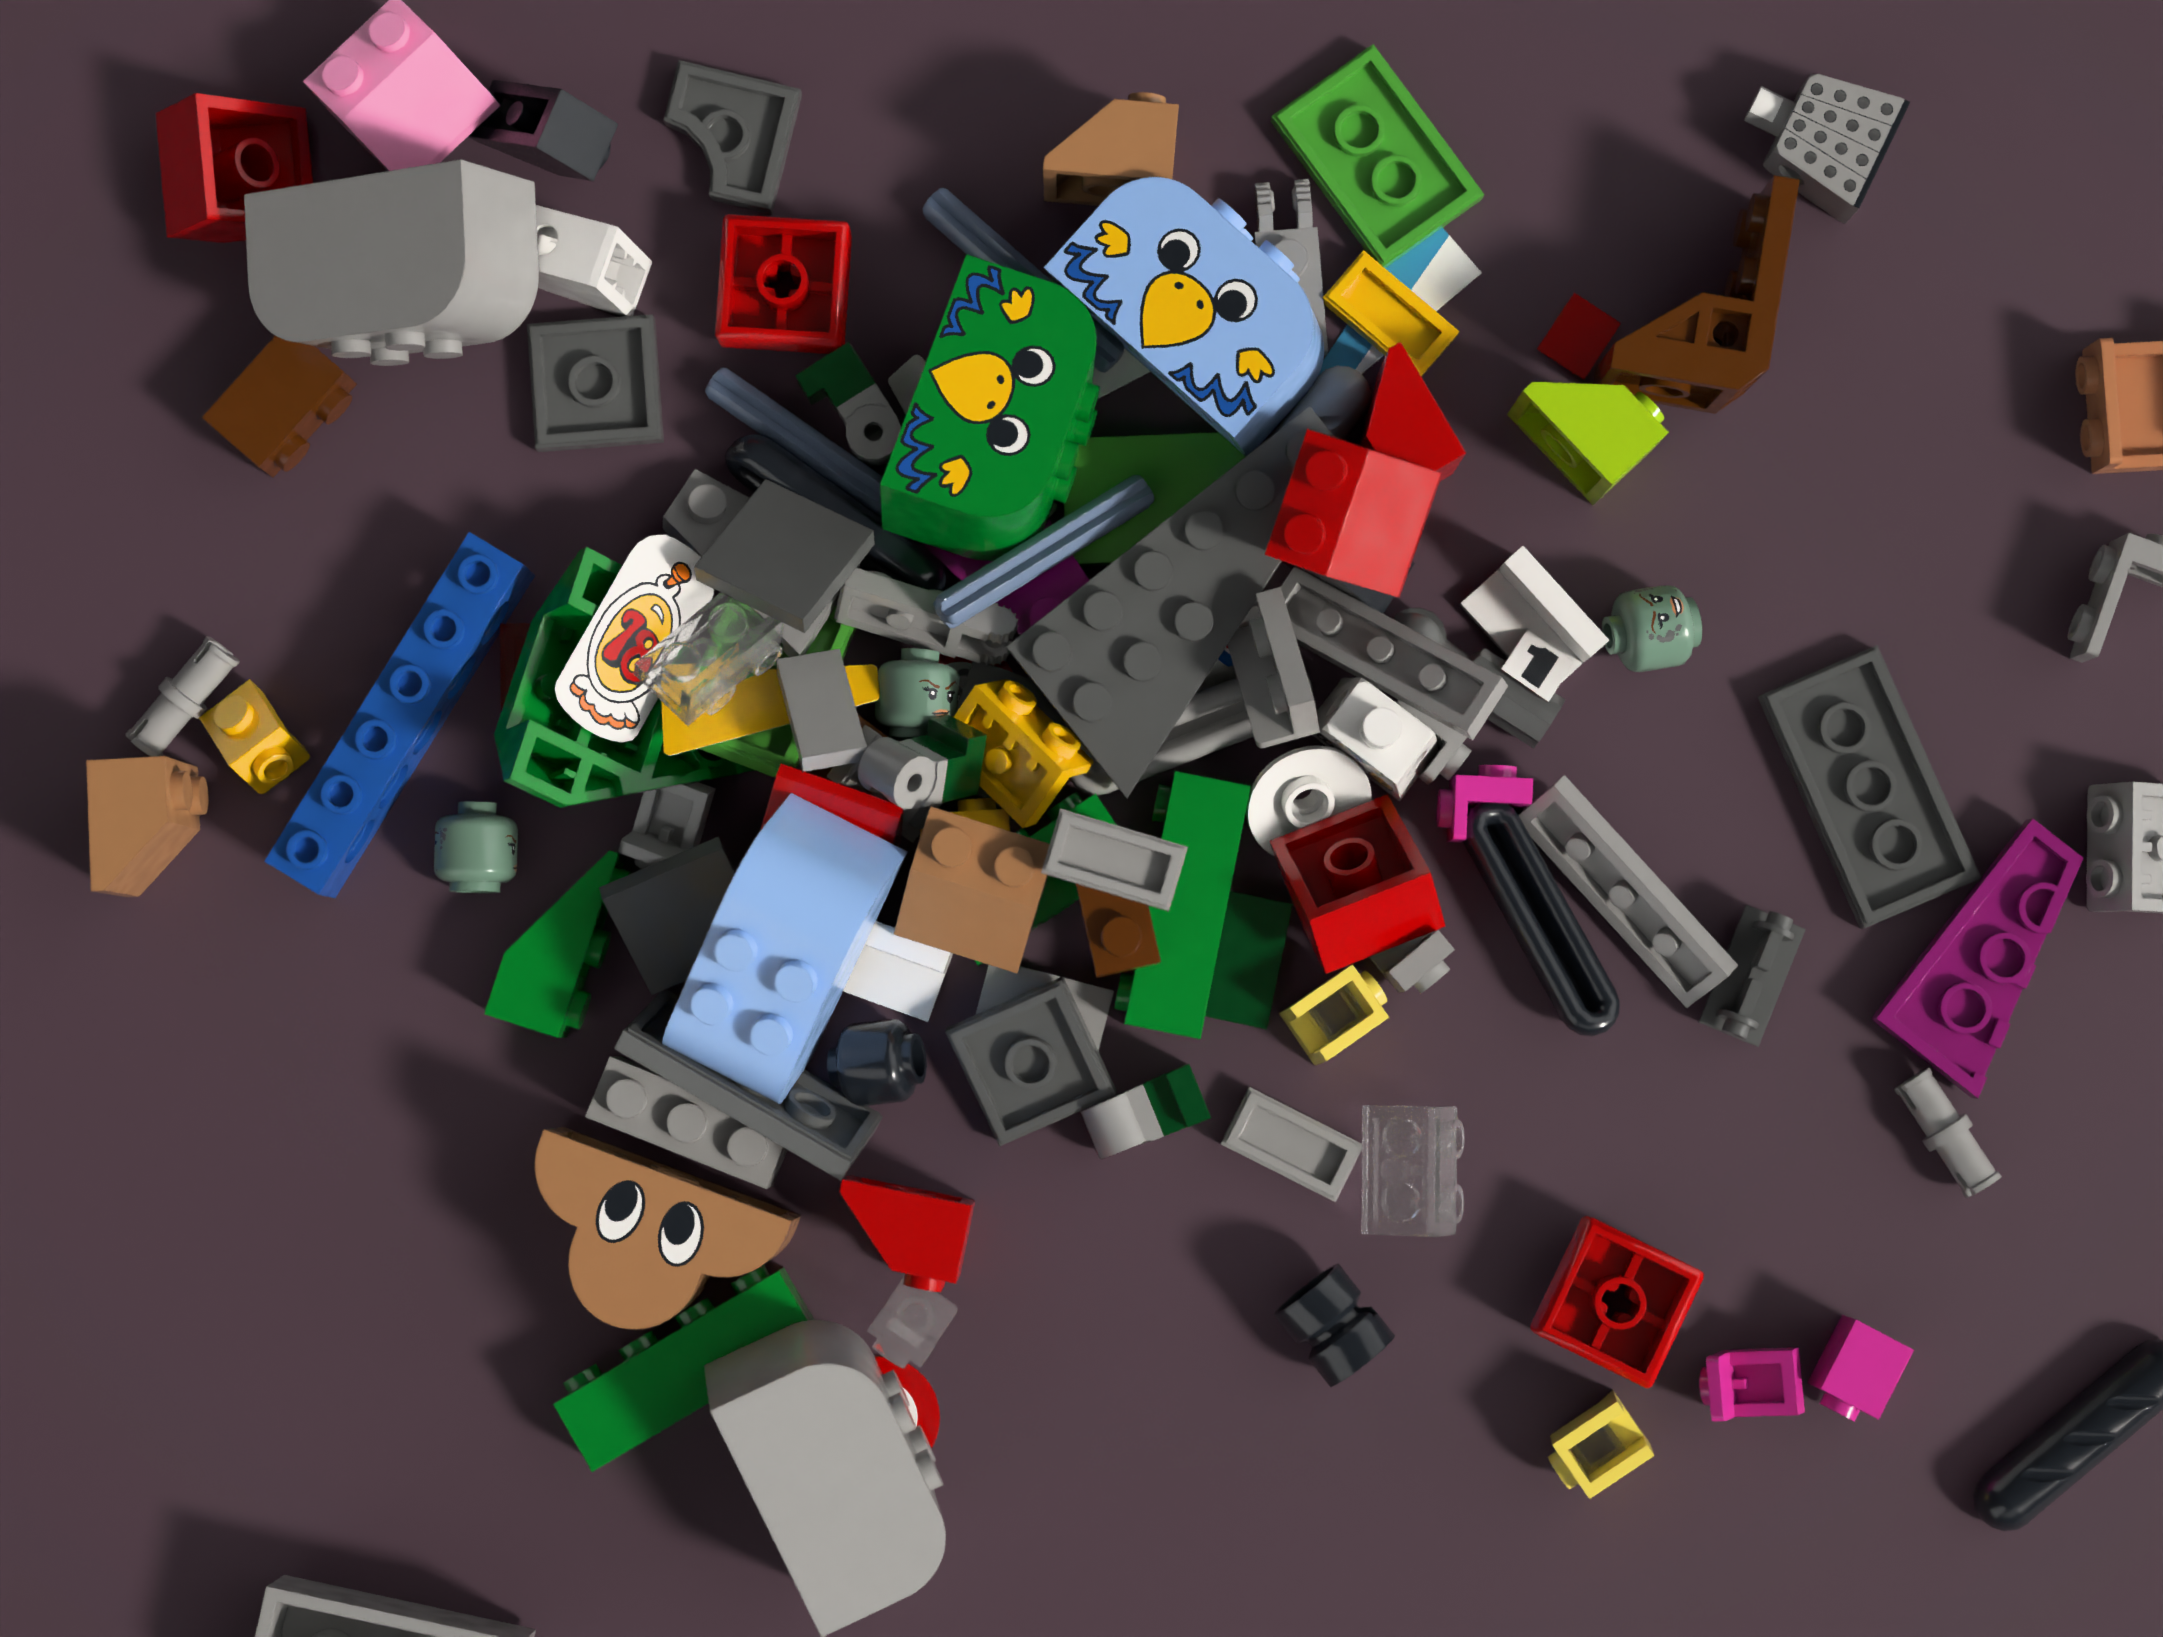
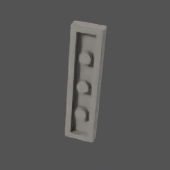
M1295 566L1281 586L1298 645L1354 676L1365 679L1376 688L1471 740H1474L1508 687L1501 676Z
M1565 775L1519 814L1520 819L1535 843L1686 1008L1729 977L1738 966L1731 956Z

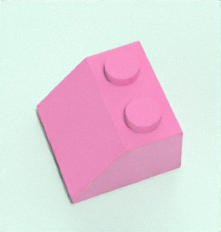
M388 0L303 81L331 115L387 171L440 163L500 106L497 100L437 34L402 0Z

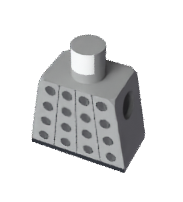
M1810 74L1800 87L1794 101L1761 86L1746 113L1744 121L1776 136L1763 163L1765 169L1776 176L1799 179V194L1836 220L1846 224L1859 210L1907 111L1910 101L1821 74Z

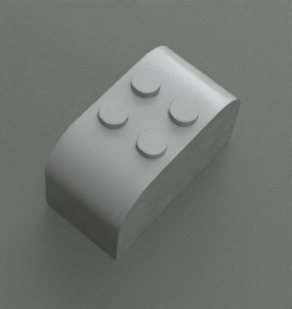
M460 159L244 194L248 287L251 303L261 323L271 333L284 340L331 349V355L338 358L370 357V364L379 366L408 364L409 354L423 352L426 358H457L463 356V346L491 343L510 335L526 319L534 304L539 283L535 182Z
M802 1321L787 1326L704 1365L710 1412L821 1637L907 1598L921 1589L932 1578L941 1563L946 1541L945 1527L934 1489L943 1485L934 1463L936 1458L920 1425L916 1427L908 1408L910 1406L897 1374L894 1370L885 1374L882 1373L870 1347L857 1333L846 1326L831 1321Z

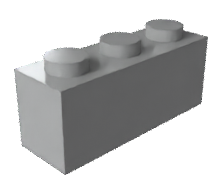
M620 1056L609 1057L585 1116L765 1189L773 1187L787 1153V1149L643 1065Z

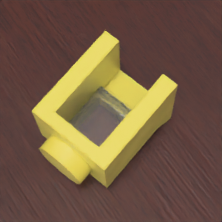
M1353 964L1344 968L1279 1013L1315 1066L1328 1061L1389 1018L1382 1007L1387 1002L1382 988L1369 972L1365 970L1359 974Z
M1614 1390L1607 1394L1599 1403L1550 1435L1552 1446L1556 1451L1549 1455L1548 1459L1554 1470L1569 1490L1579 1484L1589 1499L1654 1457L1649 1441Z

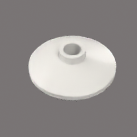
M1317 745L1291 750L1269 763L1255 779L1250 789L1246 808L1249 828L1258 844L1274 856L1270 840L1371 801L1370 783L1359 763L1339 749ZM1312 789L1307 797L1300 800L1295 799L1301 792Z

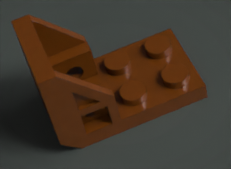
M1774 175L1760 194L1753 193L1748 210H1740L1734 231L1733 246L1742 248L1741 260L1738 271L1731 270L1729 273L1724 296L1702 292L1615 342L1596 367L1593 384L1625 385L1633 395L1637 392H1642L1655 404L1716 414L1742 396L1757 382L1770 367L1800 180Z

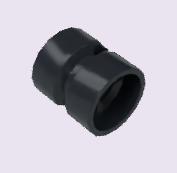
M1338 1263L1326 1269L1299 1289L1274 1313V1316L1296 1344L1309 1342L1312 1350L1308 1359L1330 1387L1339 1384L1361 1369L1395 1337L1373 1307L1359 1308L1357 1303L1361 1291Z

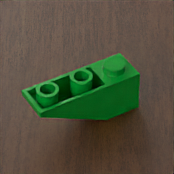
M609 850L504 952L484 1012L485 1015L556 1038H567L570 1028L578 1030L581 1028L591 1000V993L583 991L590 967L598 969L601 967L611 940V932L603 930L609 912L602 900L599 887L631 874V871L623 869L626 856Z

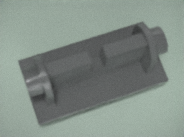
M1745 905L1727 953L1738 966L1729 977L1711 990L1698 1023L1759 1047L1806 929L1793 924V919L1773 911L1766 913Z

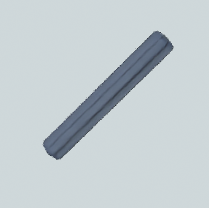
M939 188L924 204L922 208L924 217L967 255L1052 282L946 188ZM1092 317L1097 335L1094 367L1100 372L1105 373L1120 360L1124 353V346L1122 342Z
M721 367L712 376L705 389V393L710 400L762 436L776 442L818 474L831 481L882 518L880 496L882 475L728 368Z
M1132 475L940 593L933 602L937 615L948 628L959 626L1148 509L1154 501L1151 488L1140 475Z

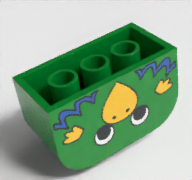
M966 254L880 483L882 529L967 558L994 561L1043 531L1055 500L1066 503L1077 471V467L1074 464L1079 445L1086 447L1097 416V410L1094 408L1100 391V386L1092 384L1097 346L1095 325L1086 306L1072 292L1053 282Z

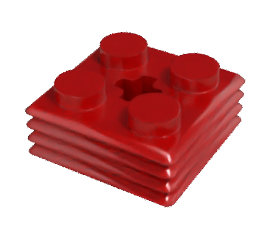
M725 215L722 225L715 336L720 346L725 348L830 354L844 345L852 234L849 224L845 221ZM781 272H790L794 283L800 285L798 289L790 290L786 298H778L775 289L768 287L769 283L779 282Z
M1584 1216L1581 1218L1533 1318L1530 1329L1535 1334L1644 1388H1651L1704 1279V1273L1595 1218ZM1620 1284H1624L1626 1288L1623 1296L1632 1302L1631 1307L1627 1313L1616 1311L1611 1319L1606 1317L1608 1306L1601 1301L1602 1296L1606 1290L1616 1291Z

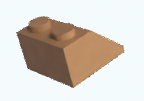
M1148 92L1131 93L1128 95V100H1112L1044 156V201L1099 206L1113 191L1133 180L1147 177L1172 179L1179 104L1166 103L1164 96Z
M167 756L86 760L91 891L122 897H139L200 831V815L207 813L209 804L206 779L204 776H198L197 766Z
M930 806L910 868L894 935L1018 974L1048 879V875L1042 874L1041 871L1050 844Z

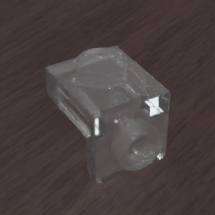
M903 1277L867 1332L878 1338L872 1348L884 1358L905 1369L909 1361H912L921 1368L956 1315L958 1307L938 1292L903 1285Z

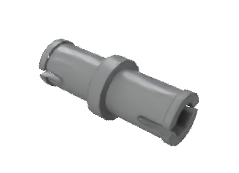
M206 636L202 645L173 679L166 677L158 686L161 694L132 729L125 733L126 737L132 740L131 742L150 757L162 756V752L192 717L199 719L207 710L204 702L232 668L240 663L238 658L233 656L234 654L218 641Z
M1926 1068L1898 1085L1894 1091L1897 1095H1900L1925 1133L1926 1137L1922 1142L1928 1151H1937L1962 1189L1964 1197L1969 1198L1989 1187L2002 1176L1994 1169L1969 1131L1973 1124L1966 1114L1959 1116L1933 1077L1931 1069Z

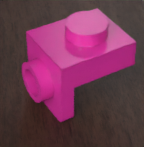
M1479 765L1478 776H1453L1449 780V790L1439 789L1437 827L1447 828V842L1460 843L1466 840L1468 806L1481 802L1508 804L1512 808H1525L1532 804L1533 778H1517V767L1508 765Z
M1799 1347L1722 1350L1706 1357V1367H1702L1700 1371L1699 1389L1703 1404L1710 1406L1711 1420L1713 1422L1727 1421L1734 1417L1794 1416L1805 1412Z

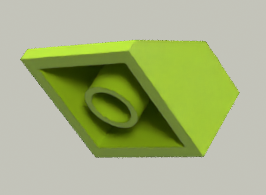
M1531 382L1521 392L1507 413L1509 418L1592 505L1598 502L1641 462L1669 433L1661 424L1664 421V416L1658 406L1642 392H1637L1633 395L1625 385Z

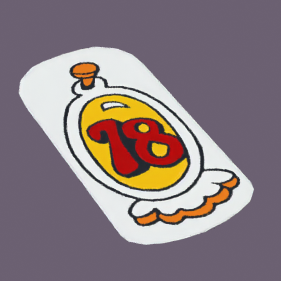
M667 535L648 536L636 544L556 681L555 693L563 709L584 729L599 737L616 742H626L633 740L638 735L661 694V677L665 674H671L673 668L676 667L713 598L714 589L696 580L694 566L701 556L673 537Z

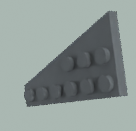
M1311 406L1006 646L1008 651L1126 799L1256 602V593L1263 591L1282 562L1264 554L1306 431L1310 429L1333 436Z

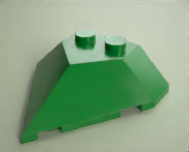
M588 547L580 549L531 621L494 732L504 781L562 808L756 771L700 749L672 756L666 755L663 746L661 694L638 735L633 740L626 742L611 741L597 736L584 729L563 709L556 697V681L623 566ZM687 647L671 674L696 672L699 665Z

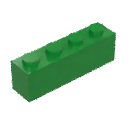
M1178 771L1174 772L1171 786L1159 783L1152 821L1164 823L1161 839L1187 846L1188 849L1169 911L1149 906L1161 963L1135 969L1134 974L1121 972L1114 1009L1126 1011L1124 1025L1201 1039L1251 786Z
M762 1265L731 1283L730 1285L736 1296L714 1308L707 1297L675 1316L674 1318L680 1329L658 1341L651 1330L619 1349L618 1351L623 1357L624 1362L602 1374L597 1363L562 1383L568 1395L553 1405L592 1472L708 1404L704 1365L787 1326L802 1321L814 1320L784 1267L770 1275L766 1267Z

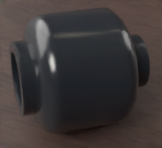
M897 1019L850 1024L842 1030L837 1047L831 1048L828 1052L827 1070L829 1079L833 1086H841L847 1100L857 1106L906 1101L914 1094L916 1085L922 1084L926 1077L927 1060L923 1040L918 1033H911L908 1026Z

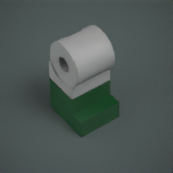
M850 342L845 343L795 375L798 385L811 405L827 396L846 426V438L852 454L857 459L869 466H881L889 462L901 426L896 414Z
M948 714L929 718L927 735L899 742L890 737H881L875 740L861 757L858 767V779L864 788L871 792L883 793L890 802L902 809L927 807L976 795L979 790L987 734Z
M1190 1064L1178 1067L1081 1111L1099 1159L1112 1156L1136 1145L1149 1141L1152 1142L1211 1118Z

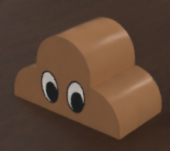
M565 1127L544 1129L536 1150L535 1175L540 1193L555 1214L577 1227L570 1247L568 1263L573 1289L583 1306L601 1321L618 1328L645 1329L659 1325L694 1303L706 1288L711 1276L734 1277L761 1267L787 1246L802 1216Z

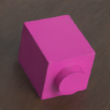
M1842 1315L1807 1383L1825 1392L1819 1404L1855 1422L1861 1411L1879 1420L1914 1350L1857 1319Z

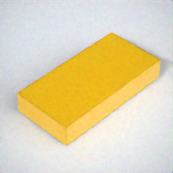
M1364 250L1323 296L1325 306L1384 356H1386L1390 347L1401 342L1421 377L1460 332Z

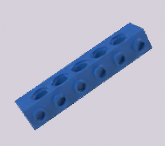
M468 532L264 862L318 895L331 898L337 897L536 576L524 564Z

